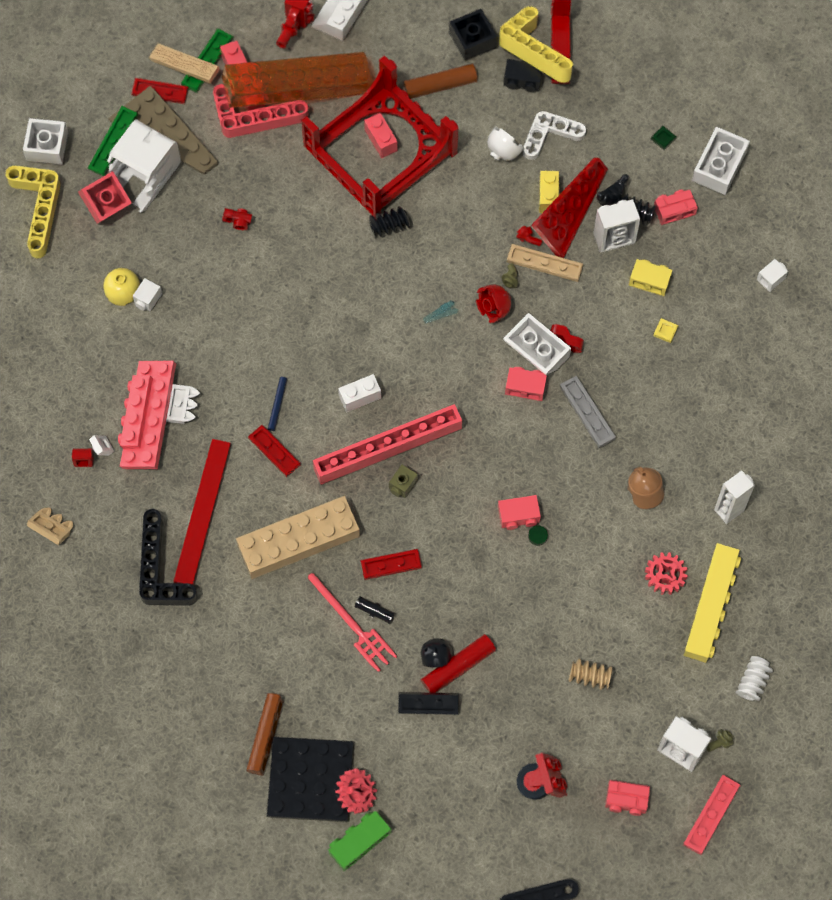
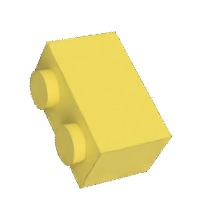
M540 171L539 213H543L559 196V171Z
M637 259L630 277L629 286L665 296L672 270L664 265L658 266L648 260Z

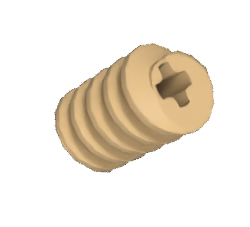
M578 658L576 663L573 660L569 682L575 677L576 684H579L583 679L584 686H587L591 681L592 688H595L597 683H599L600 690L605 685L608 690L612 667L609 666L607 671H605L602 664L597 669L596 662L589 667L588 660L582 665L581 659Z

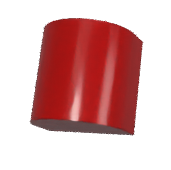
M73 448L72 461L75 467L93 466V448Z

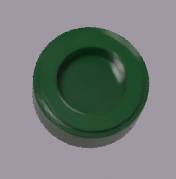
M537 525L529 530L528 539L531 544L541 546L547 541L548 532L544 527Z

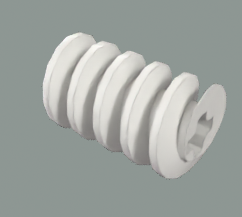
M751 656V662L747 665L748 669L744 672L745 676L742 677V683L739 684V690L736 691V694L744 699L760 701L761 698L756 693L763 694L764 691L759 687H766L767 684L762 680H769L770 677L765 673H772L773 670L768 667L769 662L765 659Z

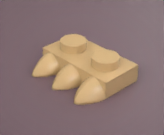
M50 507L39 510L28 520L27 526L55 544L60 545L70 535L73 522L65 521L61 523V514L49 517L51 515Z

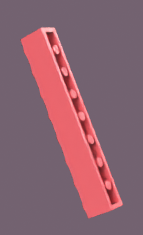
M455 404L314 459L313 469L320 485L458 431L462 429V419Z

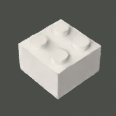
M29 118L23 147L26 161L62 165L68 137L66 123Z

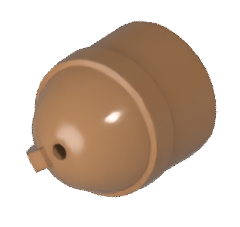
M639 466L634 469L628 481V490L632 494L633 503L641 509H651L658 506L665 495L661 475L652 468H642Z

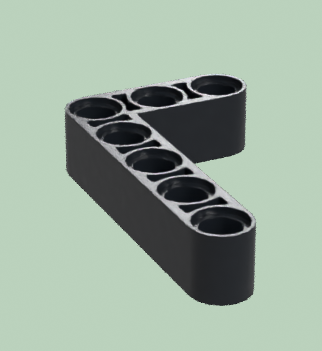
M149 509L143 516L139 585L141 600L146 605H193L196 603L198 595L196 588L192 584L160 583L163 522L158 510ZM152 517L158 518L155 523L148 522ZM150 536L157 537L154 541H148ZM150 554L156 555L153 560L146 559ZM152 572L155 574L151 579L145 578L148 573ZM148 591L154 592L153 596L149 598L144 595ZM171 591L174 593L170 598L164 597L166 592ZM186 592L193 593L192 597L185 598L183 596Z

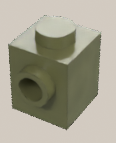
M401 464L389 481L390 492L397 497L402 496L406 498L418 481V474Z

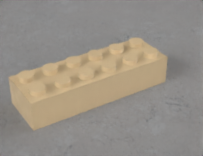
M343 496L236 538L249 575L251 579H254L360 537V531L346 497Z

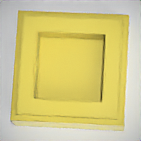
M661 318L653 336L671 343L678 325Z

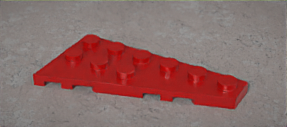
M593 158L531 225L557 257L564 258L608 170L600 158Z

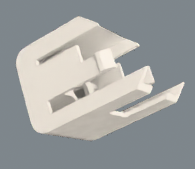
M139 120L132 122L111 150L107 160L110 163L113 158H116L114 163L109 165V173L114 172L123 188L133 175L147 184L133 202L135 206L141 208L139 212H143L148 208L181 161L176 141Z

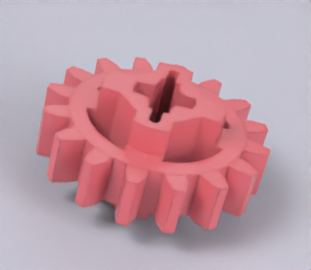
M661 552L659 558L654 555L653 561L649 560L647 563L649 567L645 568V572L648 573L645 575V580H650L648 586L654 585V592L659 589L661 590V595L665 591H668L669 595H671L673 589L678 592L679 586H684L685 582L683 580H686L688 576L684 574L687 571V567H682L684 561L678 562V555L672 558L671 552L667 556H664L663 552ZM656 567L658 573L654 576L653 569ZM663 571H664L665 573L669 572V573H670L669 576H668L667 574H664V575H663V574H662ZM677 571L679 573L678 580H676V576L674 575Z
M353 769L345 771L344 775L339 776L341 781L336 783L340 787L339 790H336V793L340 794L337 800L343 801L341 807H348L347 812H354V814L368 811V808L373 807L371 801L376 800L373 793L377 792V790L372 787L375 781L370 782L371 775L365 776V770Z

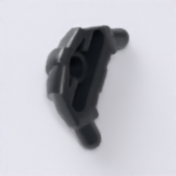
M623 174L613 185L604 191L598 192L596 197L598 202L602 206L617 204L621 194L622 196L624 194L625 183L629 180V175Z

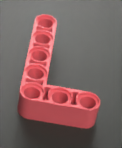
M219 84L213 89L223 135L228 138L298 124L306 116L309 117L308 105L302 100L235 114L229 88L224 84Z

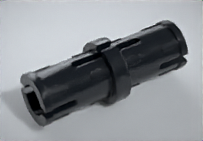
M359 596L357 599L359 601H356L355 608L369 613L372 618L375 616L391 624V619L395 616L394 612L381 607L377 602L372 603Z

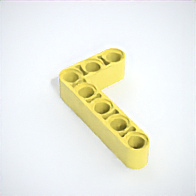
M531 6L525 7L500 27L499 45L559 82L565 83L571 80L573 62L529 35L537 28L538 9Z
M11 166L6 170V178L12 188L38 191L27 246L32 257L42 258L47 251L60 191L59 177L52 170ZM40 229H43V230H44V231L41 232V233H38V232H37V231L40 230Z

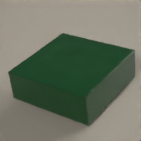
M662 126L651 137V140L665 150L676 140L677 136Z

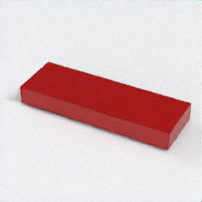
M135 78L132 96H138L151 86L164 101L185 104L188 86Z
M263 425L248 436V439L286 477L301 466V463Z
M418 549L360 560L364 580L422 569Z

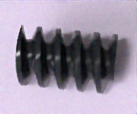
M621 194L618 202L622 200L629 201V194H626L624 198ZM634 196L631 200L634 201L640 220L642 219V225H645L648 221L650 225L656 205L654 204L652 208H649V202H647L643 206V199L636 203V197Z
M400 206L397 207V212L394 209H390V215L387 211H384L383 217L380 213L376 214V219L373 215L369 216V225L374 238L375 233H378L381 237L383 230L388 235L390 228L393 232H396V226L403 230V224L410 228L407 213Z

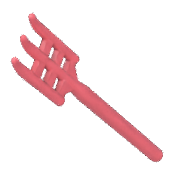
M311 573L308 575L310 582L359 636V642H356L354 646L378 672L380 671V668L372 660L376 655L386 665L389 664L381 654L383 649H386L394 658L397 657L375 629H371L370 633L363 632L360 626L315 574ZM374 636L376 639L371 642L369 638ZM380 642L381 646L377 649L375 645ZM366 643L368 646L363 649L361 645ZM371 649L373 653L368 655L366 652Z

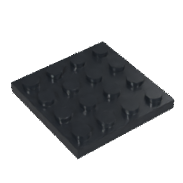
M273 737L267 817L348 822V807L342 808L343 801L337 800L340 794H337L336 790H339L340 787L336 783L341 781L340 775H344L345 771L352 769L353 741Z

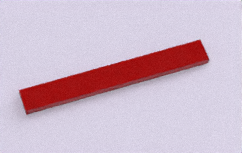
M216 439L211 441L175 573L174 583L194 585L229 455L230 442Z

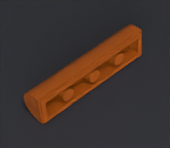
M472 63L405 80L403 85L409 98L412 99L477 82V74Z
M268 693L266 696L246 769L251 774L264 775L284 702L278 694Z

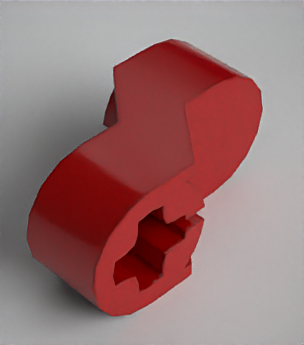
M558 324L551 326L550 331L571 347V352H582L584 344L582 338L571 335L566 326Z

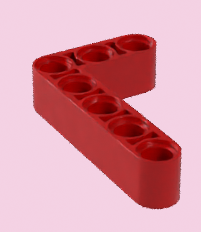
M552 0L551 46L553 50L570 59V9L572 0ZM552 78L551 84H570V81L562 83Z

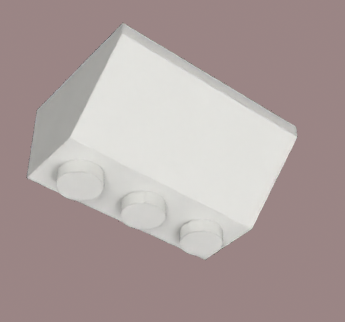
M327 0L311 27L343 41L368 0Z
M529 313L503 338L506 343L545 375L558 370L570 357L571 347Z

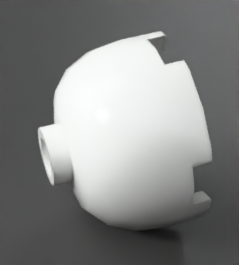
M497 126L494 127L488 136V148L492 151L490 155L497 161L500 158L505 161L515 159L524 147L521 144L517 145L511 135L501 128L498 129Z

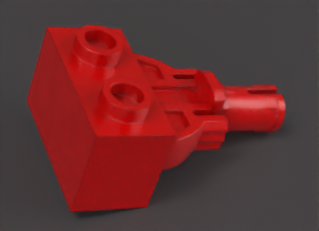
M285 0L286 22L281 25L282 32L276 41L277 46L285 49L290 38L297 35L300 27L306 28L308 23H312L314 18L312 0Z

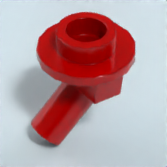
M525 225L517 231L516 238L522 242L526 241L537 246L541 245L542 239L531 236L533 233L531 226L527 227Z

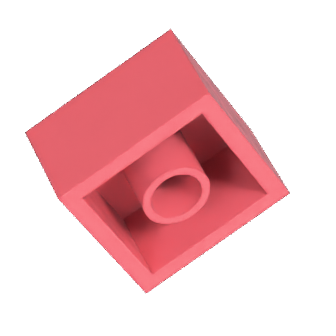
M113 171L78 192L97 224L132 204Z

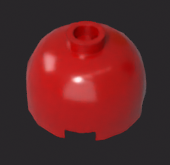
M491 284L477 290V293H479V299L476 300L477 308L482 316L486 313L489 323L500 321L508 315L511 309V296L502 286Z

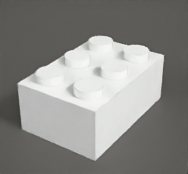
M716 127L694 170L692 181L726 195L747 152L750 141Z
M622 200L617 204L611 206L604 205L597 209L593 234L600 253L636 242L640 217L633 200Z
M676 716L664 734L658 751L692 772L704 754L711 738L708 737V733L704 730L692 727L687 719Z

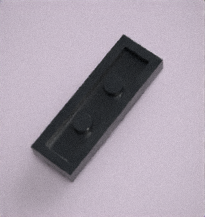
M399 692L398 713L458 715L459 693Z

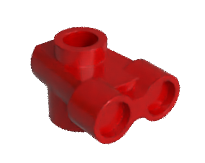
M225 208L222 222H232L233 228L236 230H247L248 225L251 223L252 214H248V210L245 209L234 211L233 209Z

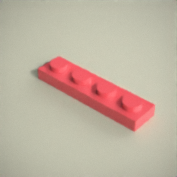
M722 775L686 838L684 846L699 855L702 854L740 784Z

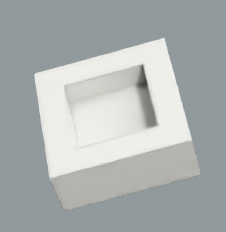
M94 435L89 439L97 455L109 456L114 452L106 436Z

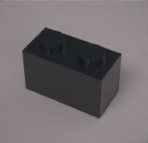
M507 59L503 86H507L509 89L521 88L528 92L539 91L542 71L525 61Z

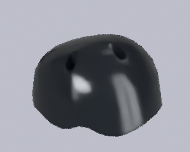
M430 639L421 648L422 664L426 667H444L452 657L451 647L444 639Z

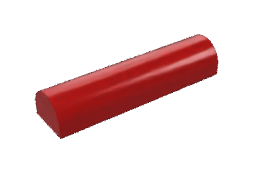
M484 634L451 657L446 666L437 667L421 678L420 681L429 693H437L494 653L496 648L489 637Z

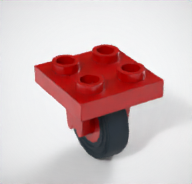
M545 753L535 755L537 763L527 764L518 773L517 787L526 798L537 800L547 795L558 798L567 796V783L562 778L560 772L562 770L561 763L554 756Z

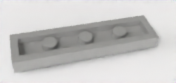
M575 376L561 383L560 388L598 448L614 441L616 436L578 377Z

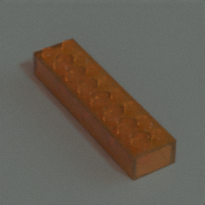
M365 52L224 65L222 81L229 108L363 95L373 84Z

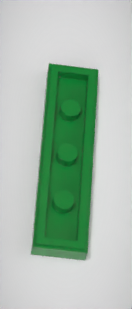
M217 28L198 59L216 65L221 58L220 46L231 43L233 35ZM186 75L181 85L188 86L189 90L197 93L205 81Z
M121 106L90 162L88 170L101 176L107 174L109 165L115 160L113 158L110 163L107 162L110 152L132 122L137 120L139 116L137 112Z

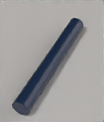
M280 377L267 429L269 431H275L287 382L286 377Z

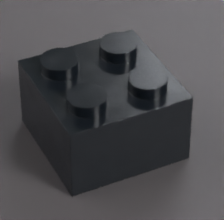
M482 8L449 21V34L464 61L497 48V35Z

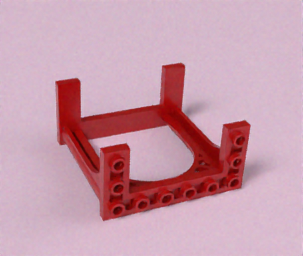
M385 55L379 59V73L370 88L361 98L319 130L307 116L301 120L304 147L375 219L377 213L381 214V209L450 155L453 158L458 154L459 127L457 123L445 116L440 120V125L437 126L428 113L425 114L421 110L420 105L417 102H413L409 98L408 93L397 86V65ZM388 99H393L395 102L394 107L391 109L385 105ZM381 102V108H376V106H379V103ZM398 106H400L401 110H404V111H402V112L398 111V110H397ZM386 113L404 119L413 127L419 141L418 152L414 161L381 189L369 178L363 181L362 188L324 150L335 139L367 116ZM426 139H432L436 142V144L433 146H426L423 144V141ZM423 150L428 151L425 155L422 154Z

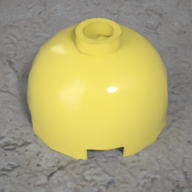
M127 268L114 269L104 279L103 289L105 296L111 303L124 306L134 301L133 294L140 286V281L137 275Z

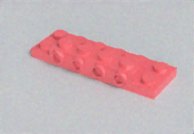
M139 361L137 375H133L132 381L128 382L129 398H126L124 401L126 415L121 418L123 431L118 435V443L123 448L120 462L122 469H158L176 368L174 361Z

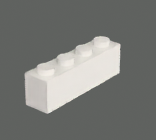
M740 471L723 484L714 509L726 524L745 511L754 488L752 478L748 474L745 475L743 471Z

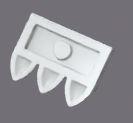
M173 384L166 422L185 424V422L193 420L195 416L187 410L197 407V403L189 398L198 396L200 392L191 386Z

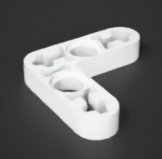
M539 112L526 139L523 155L529 160L536 159L540 154L548 132L579 141L585 137L586 128L582 123L548 112ZM543 118H546L544 123H540ZM557 123H563L565 125V128L559 130L555 127V125ZM577 129H580V132L578 134H575V131ZM538 132L542 135V138L534 139L532 135ZM533 143L535 144L534 152L530 154L528 152L531 149Z

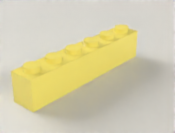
M716 544L683 656L705 663L708 657H713L715 647L712 646L713 640H718L721 630L717 626L719 621L723 622L726 611L722 609L724 603L728 604L731 595L728 592L729 585L733 586L736 575L733 574L734 568L739 567L741 557H738V549Z

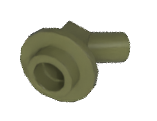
M511 263L507 266L509 271L503 274L501 278L506 287L516 288L518 286L517 271L515 265Z
M720 729L715 734L717 740L709 743L706 749L708 752H711L722 746L729 748L734 744V737L728 730Z

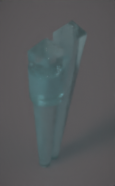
M450 300L444 303L440 308L424 317V323L426 324L456 314L458 309L450 308L454 305V301Z

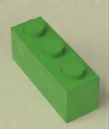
M376 811L372 814L370 812L365 814L361 818L362 822L356 827L355 825L351 826L346 830V835L342 839L337 838L329 845L328 852L344 872L391 834V828Z

